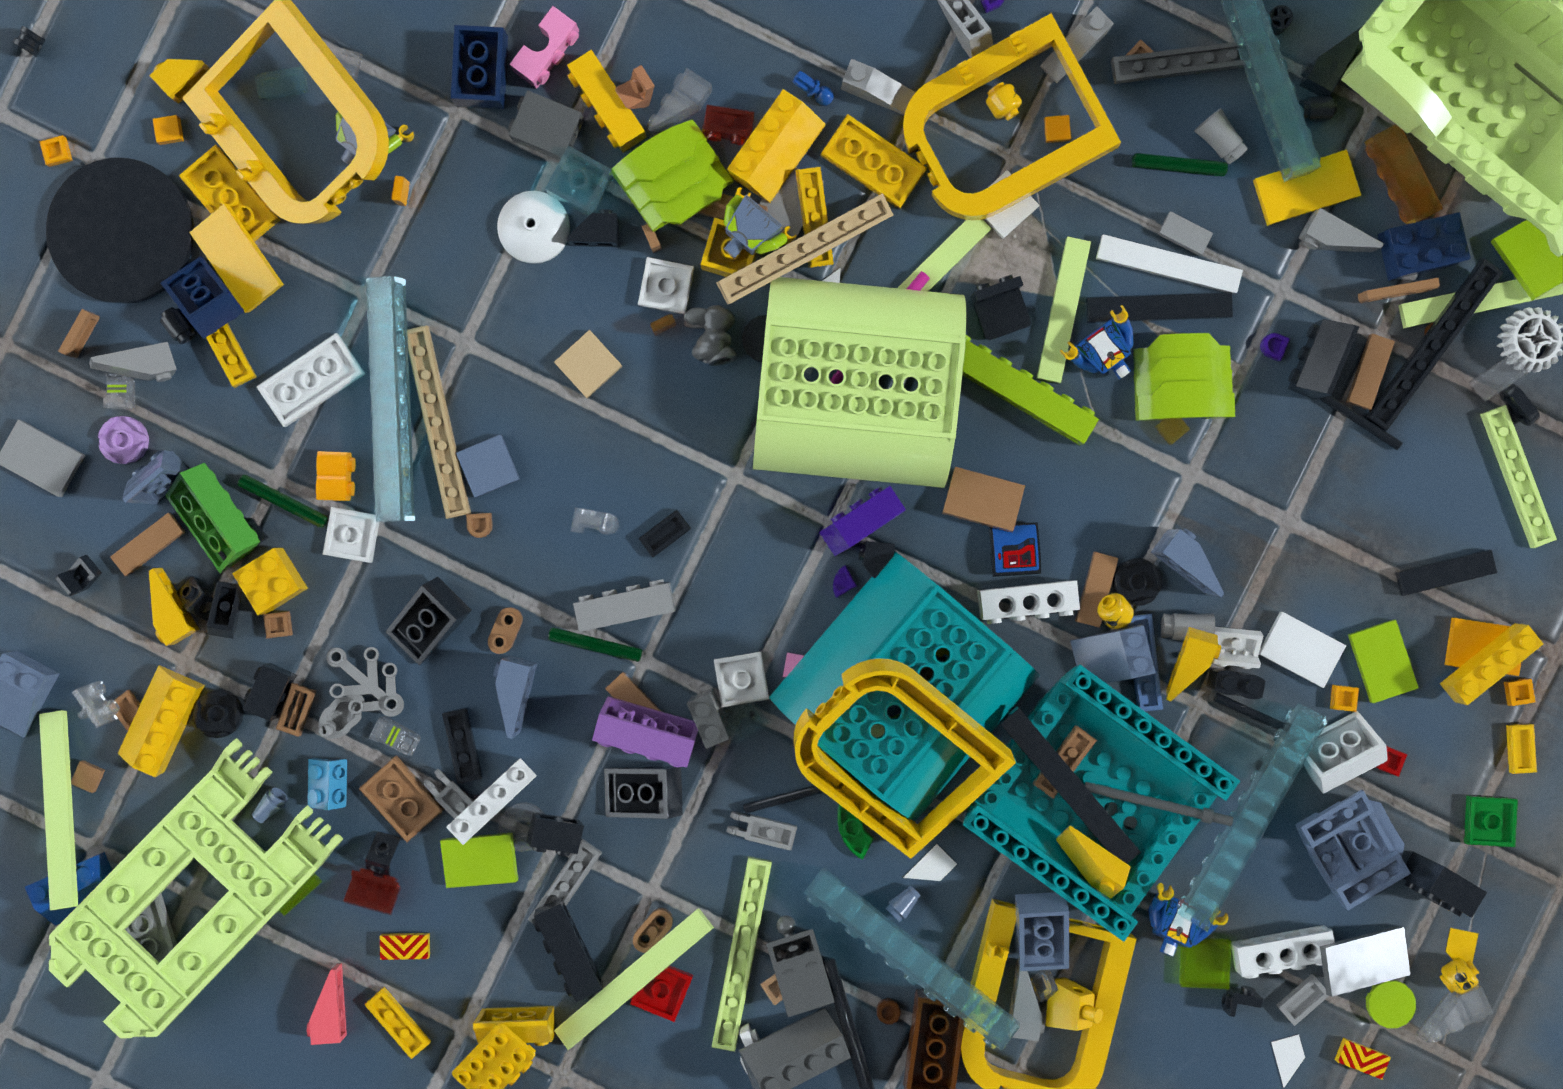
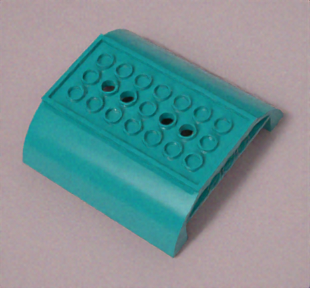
M894 551V557L876 578L872 576L769 698L796 725L806 708L815 713L821 703H826L832 697L837 687L843 686L841 674L857 663L870 659H891L909 666L918 674L923 667L932 668L933 676L926 681L992 733L998 726L999 721L1010 712L1039 678L1040 674L939 585ZM938 649H948L949 657L946 661L941 662L936 659ZM873 691L861 696L823 732L817 744L881 800L914 822L970 758L968 754L896 696L886 691ZM898 705L900 707L901 713L897 718H890L887 715L889 706ZM875 724H881L885 728L884 734L880 737H874L871 734V728Z
M1080 664L1061 677L1043 698L1038 701L1027 716L1055 751H1057L1075 725L1097 740L1074 770V773L1084 785L1085 782H1090L1203 809V807L1209 808L1217 796L1227 801L1240 783V780ZM1011 738L1006 746L1011 749L1016 763L969 805L963 825L1124 942L1138 923L1132 916V913L1200 819L1092 793L1103 808L1108 802H1114L1117 805V811L1111 817L1141 852L1128 863L1131 867L1124 889L1110 899L1087 882L1056 839L1065 829L1072 826L1104 849L1105 847L1059 793L1053 799L1033 784L1040 771ZM1126 817H1135L1137 823L1134 828L1126 829L1123 822Z

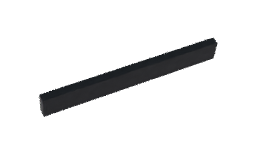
M1485 258L1479 260L1374 403L1372 409L1366 414L1365 418L1385 431L1389 429L1501 277L1503 271Z
M1019 707L1014 708L999 721V724L1107 851L1126 864L1141 853Z

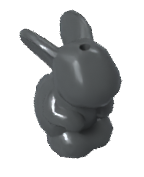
M712 305L707 309L701 307L692 308L684 314V325L686 327L705 329V332L699 337L692 349L693 357L704 363H709L710 366L728 364L737 359L735 350L729 347L731 345V337L726 333L735 323V316L732 311L720 305Z

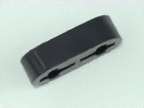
M1509 383L1499 391L1503 402L1522 424L1530 426L1540 418L1536 407L1517 385Z

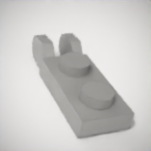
M437 769L434 772L436 777L447 787L440 793L431 781L426 779L423 784L435 796L434 799L455 819L473 801L454 781L451 782L441 770Z
M731 812L730 818L747 822L748 826L747 830L736 826H728L726 832L745 837V840L792 850L797 830L796 825L752 814L749 816L744 813Z

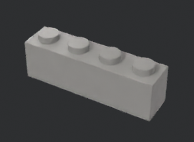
M664 579L649 582L650 587L642 589L640 584L626 587L627 592L617 594L616 589L602 592L603 597L593 599V594L578 597L579 602L573 603L579 632L675 612L676 608L670 583L664 584Z

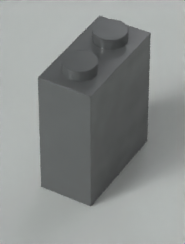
M527 90L525 97L521 96L518 102L517 110L519 111L516 119L513 118L510 121L508 127L510 138L513 142L566 163L584 121L582 113Z
M714 687L691 696L687 705L705 748L707 749L728 740L732 729Z

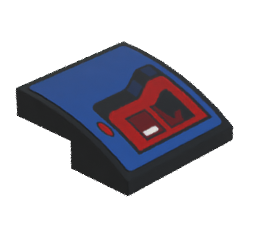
M1038 522L1016 523L1013 533L989 527L993 577L1041 574Z

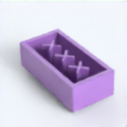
M608 696L599 713L592 741H596L604 747L613 746L620 748L625 753L641 754L653 761L662 760L674 767L687 768L698 729L692 720Z

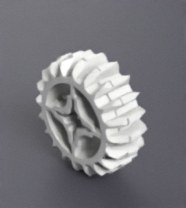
M1528 307L1523 309V311L1514 312L1513 316L1507 317L1505 319L1507 324H1503L1500 327L1504 333H1500L1497 336L1502 339V343H1499L1497 347H1503L1504 349L1500 356H1508L1506 364L1514 363L1513 369H1522V372L1525 373L1531 371L1536 373L1542 369H1549L1551 364L1557 363L1559 361L1558 356L1563 355V350L1560 348L1563 347V332L1561 333L1560 330L1563 324L1556 323L1559 316L1550 317L1551 311L1545 310L1542 312V308L1532 309ZM1526 321H1528L1527 327H1525L1524 332L1522 334H1518L1521 326ZM1546 346L1542 355L1536 359L1537 353H1540L1541 347Z

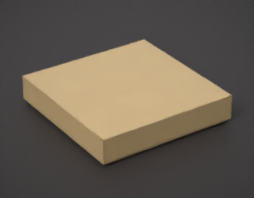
M590 330L554 362L586 398H589L623 367Z

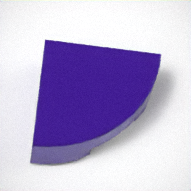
M846 565L838 570L833 580V592L836 598L857 586Z

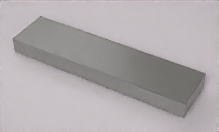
M582 839L578 854L570 856L535 909L560 897L563 898L565 905H567L602 854V851ZM535 909L528 918V921L533 923L532 919H534Z

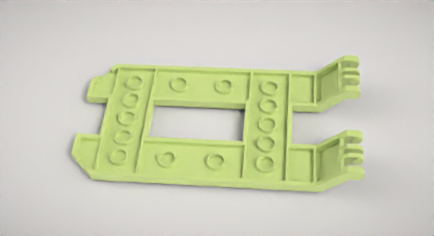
M237 738L223 750L212 770L49 935V946L51 945L49 971L66 987L71 986L87 970L121 1002L103 1021L121 1039L159 1036L323 865L333 850L343 840L339 834H335L327 845L320 840L331 830L329 824H326L314 835V831L324 820L318 817L307 828L303 822L313 813V809L308 805L294 818L284 834L267 852L238 827L232 819L253 799L264 781L272 774V771L268 767H264L254 778L250 772L260 763V759L257 757L252 759L243 768L244 763L253 753L247 750L236 761L232 756L242 747V742ZM195 858L229 891L159 963L125 929Z

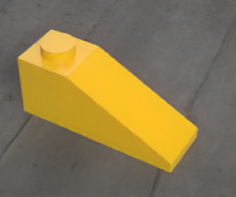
M152 568L149 570L153 626L156 629V637L165 646L175 645L200 629L190 612L186 611L164 569Z
M1188 627L1166 688V700L1172 701L1211 667L1213 659H1218L1221 651V645L1218 644V635Z
M1069 826L1057 836L1056 841L1092 887L1110 899L1124 889L1131 866L1072 826Z

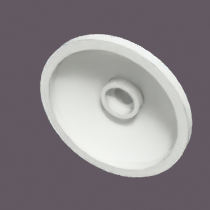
M526 191L515 195L504 205L499 214L497 230L501 244L511 256L525 263L538 264L553 259L564 249L567 243V236L570 234V221L565 208L556 198L541 191ZM530 220L535 221V225L532 228L527 227V223Z

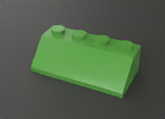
M205 463L179 473L165 496L221 574L256 548L260 542L255 530L250 528L244 519L243 513L236 508L230 499L229 493L222 488L214 472ZM223 551L227 558L223 561L218 552Z

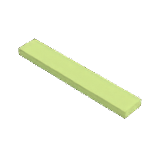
M966 220L898 289H906L922 271L929 276L930 280L920 291H929L992 228L984 220Z
M1072 237L1066 238L1036 379L1058 384L1062 381L1066 358L1060 353V350L1068 352V342L1071 339L1091 245L1090 241Z
M1503 405L1481 413L1480 416L1530 548H1536L1557 540L1507 406Z

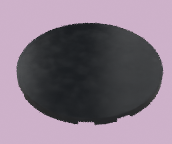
M106 158L94 161L78 169L57 190L47 214L46 239L49 253L56 268L73 287L101 301L128 304L149 299L164 291L165 288L161 282L181 270L187 264L193 248V237L189 232L194 229V222L190 206L183 192L162 171L150 164L135 159Z

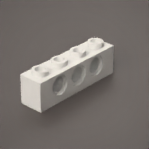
M1076 580L977 590L980 619L987 620V624L1001 623V618L1011 617V621L1026 620V615H1035V619L1050 617L1049 613L1059 612V616L1074 615L1073 610H1080ZM1051 593H1055L1058 597V602L1055 606L1051 607L1047 603V597ZM1030 595L1034 599V605L1032 608L1026 609L1023 606V600L1026 596ZM1007 598L1010 601V608L1002 612L999 609V602Z
M520 758L446 828L464 845L537 775Z
M1325 925L1232 941L1230 945L1235 971L1242 977L1250 979L1258 977L1261 973L1279 974L1283 969L1301 970L1305 969L1306 965L1311 964L1322 966L1320 946L1335 943L1333 931ZM1311 944V950L1308 953H1304V948ZM1288 948L1287 955L1280 958L1281 951ZM1260 953H1264L1263 960L1256 962V957Z

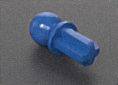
M802 71L795 75L793 83L805 91L807 97L810 98L814 95L815 101L821 106H827L833 101V91L827 86L819 87L820 81L818 79L813 80Z

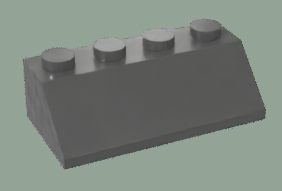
M825 1008L739 1050L753 1089H792L851 1058L843 1035Z

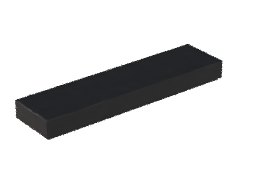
M1485 550L1395 572L1400 594L1401 596H1406L1496 574L1497 569L1492 550Z

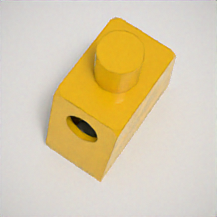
M1066 977L1049 980L1045 1026L1079 1031L1091 1028L1092 1022L1099 1023L1102 1020L1103 1012L1101 1009L1094 1007L1095 995L1092 991Z

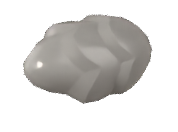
M352 695L335 699L321 714L318 725L319 735L326 739H335L347 734L362 718V713L358 715L352 714L348 709V705L354 699L364 703L363 696ZM359 703L352 705V710L355 712L361 708Z

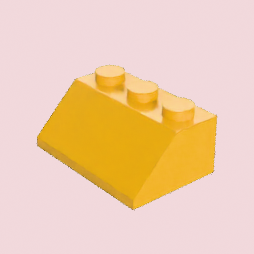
M554 1006L482 1008L473 1022V1030L478 1043L499 1022L505 1024L525 1043H534L536 1046L549 1044L555 1036Z

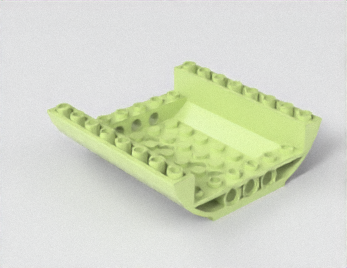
M779 277L771 281L759 390L753 469L945 488L957 431L966 343L965 296ZM812 367L818 371L819 376L816 381L809 382L805 379L804 372L807 368ZM839 370L842 372L843 381L840 384L830 382L829 374L831 371ZM882 375H889L892 378L893 384L891 388L883 389L880 387L879 378ZM912 377L916 379L918 386L915 391L910 392L904 388V380L906 378Z

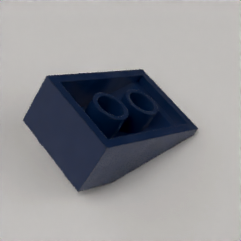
M202 256L161 282L162 286L203 339L215 333L219 328L236 319L238 315L244 312L243 308Z

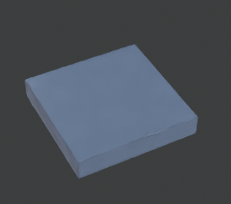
M502 435L456 453L474 498L520 480Z

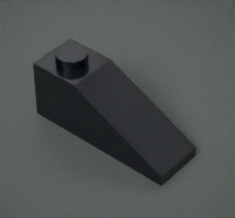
M1361 27L1323 53L1312 63L1308 62L1300 74L1303 79L1299 86L1318 96L1330 95L1334 91L1360 42L1359 30Z

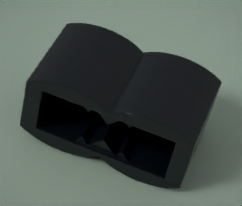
M1213 668L1209 670L1207 687L1227 695L1236 694L1248 699L1263 698L1266 681L1259 676L1249 673H1236L1223 668Z

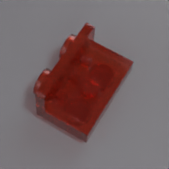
M707 105L702 133L711 141L726 139L731 140L732 144L744 145L752 134L755 112Z
M360 868L359 871L352 870V879L343 900L344 903L391 916L401 890L400 884L396 882L397 879L389 875H383L382 878L373 875L374 872Z

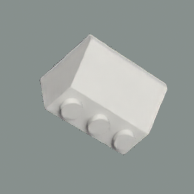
M1358 711L1294 743V747L1309 776L1323 794L1388 761L1386 744Z

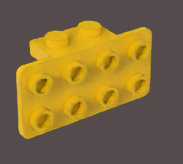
M499 1022L452 1071V1075L467 1089H504L508 1084L512 1086L521 1075L520 1072L524 1074L533 1063L531 1060L535 1057L536 1050L522 1041L505 1024Z

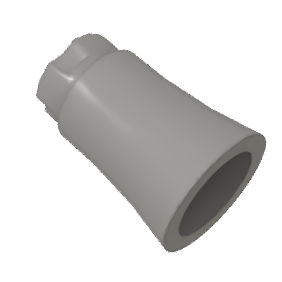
M1222 108L1213 113L1194 130L1221 158L1224 157L1228 164L1237 160L1248 150L1242 142L1243 139L1235 131Z
M1214 613L1163 614L1161 619V637L1184 641L1188 627L1215 634Z

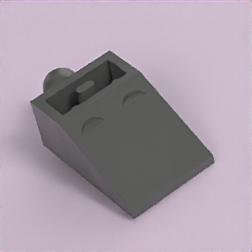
M785 915L777 921V930L785 938L767 943L766 945L787 1015L791 1017L835 1002L813 929L794 935L793 932L796 928L795 920L791 916ZM802 942L809 943L810 947L807 951L801 950L800 945ZM780 949H784L787 952L785 958L778 957L777 952Z

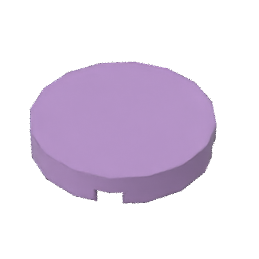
M120 416L110 418L102 425L98 434L101 453L105 458L114 463H134L142 458L148 449L149 436L147 429L140 421L132 417Z

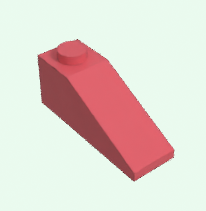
M342 963L336 964L330 970L307 1024V1036L311 1039V1045L341 1043L347 1036Z

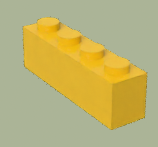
M592 49L567 65L570 74L567 75L570 82L575 88L579 86L583 94L580 96L588 108L592 106L597 113L594 115V118L601 129L606 127L610 134L607 138L614 149L619 147L623 153L646 138L644 129L631 109L625 107L615 91L616 86Z
M1514 623L1444 679L1440 685L1454 702L1469 705L1540 648L1543 642L1529 625Z

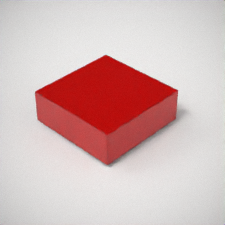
M1386 746L1388 761L1375 768L1399 777L1408 754Z

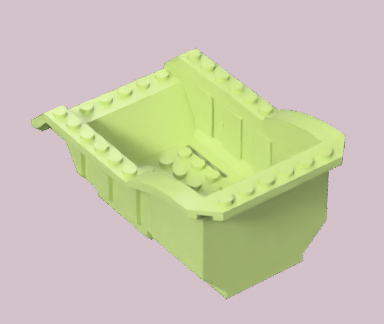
M1383 0L1359 30L1362 48L1345 68L1346 71L1341 80L1407 134L1410 132L1428 146L1427 150L1443 163H1449L1465 176V181L1483 195L1487 194L1503 207V211L1507 215L1527 219L1546 235L1551 252L1557 257L1562 256L1563 0Z

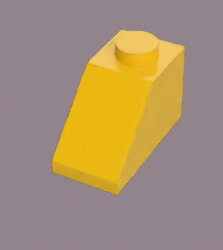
M167 59L156 65L154 71L149 76L171 99L179 104L187 92L203 77L210 67L202 60Z

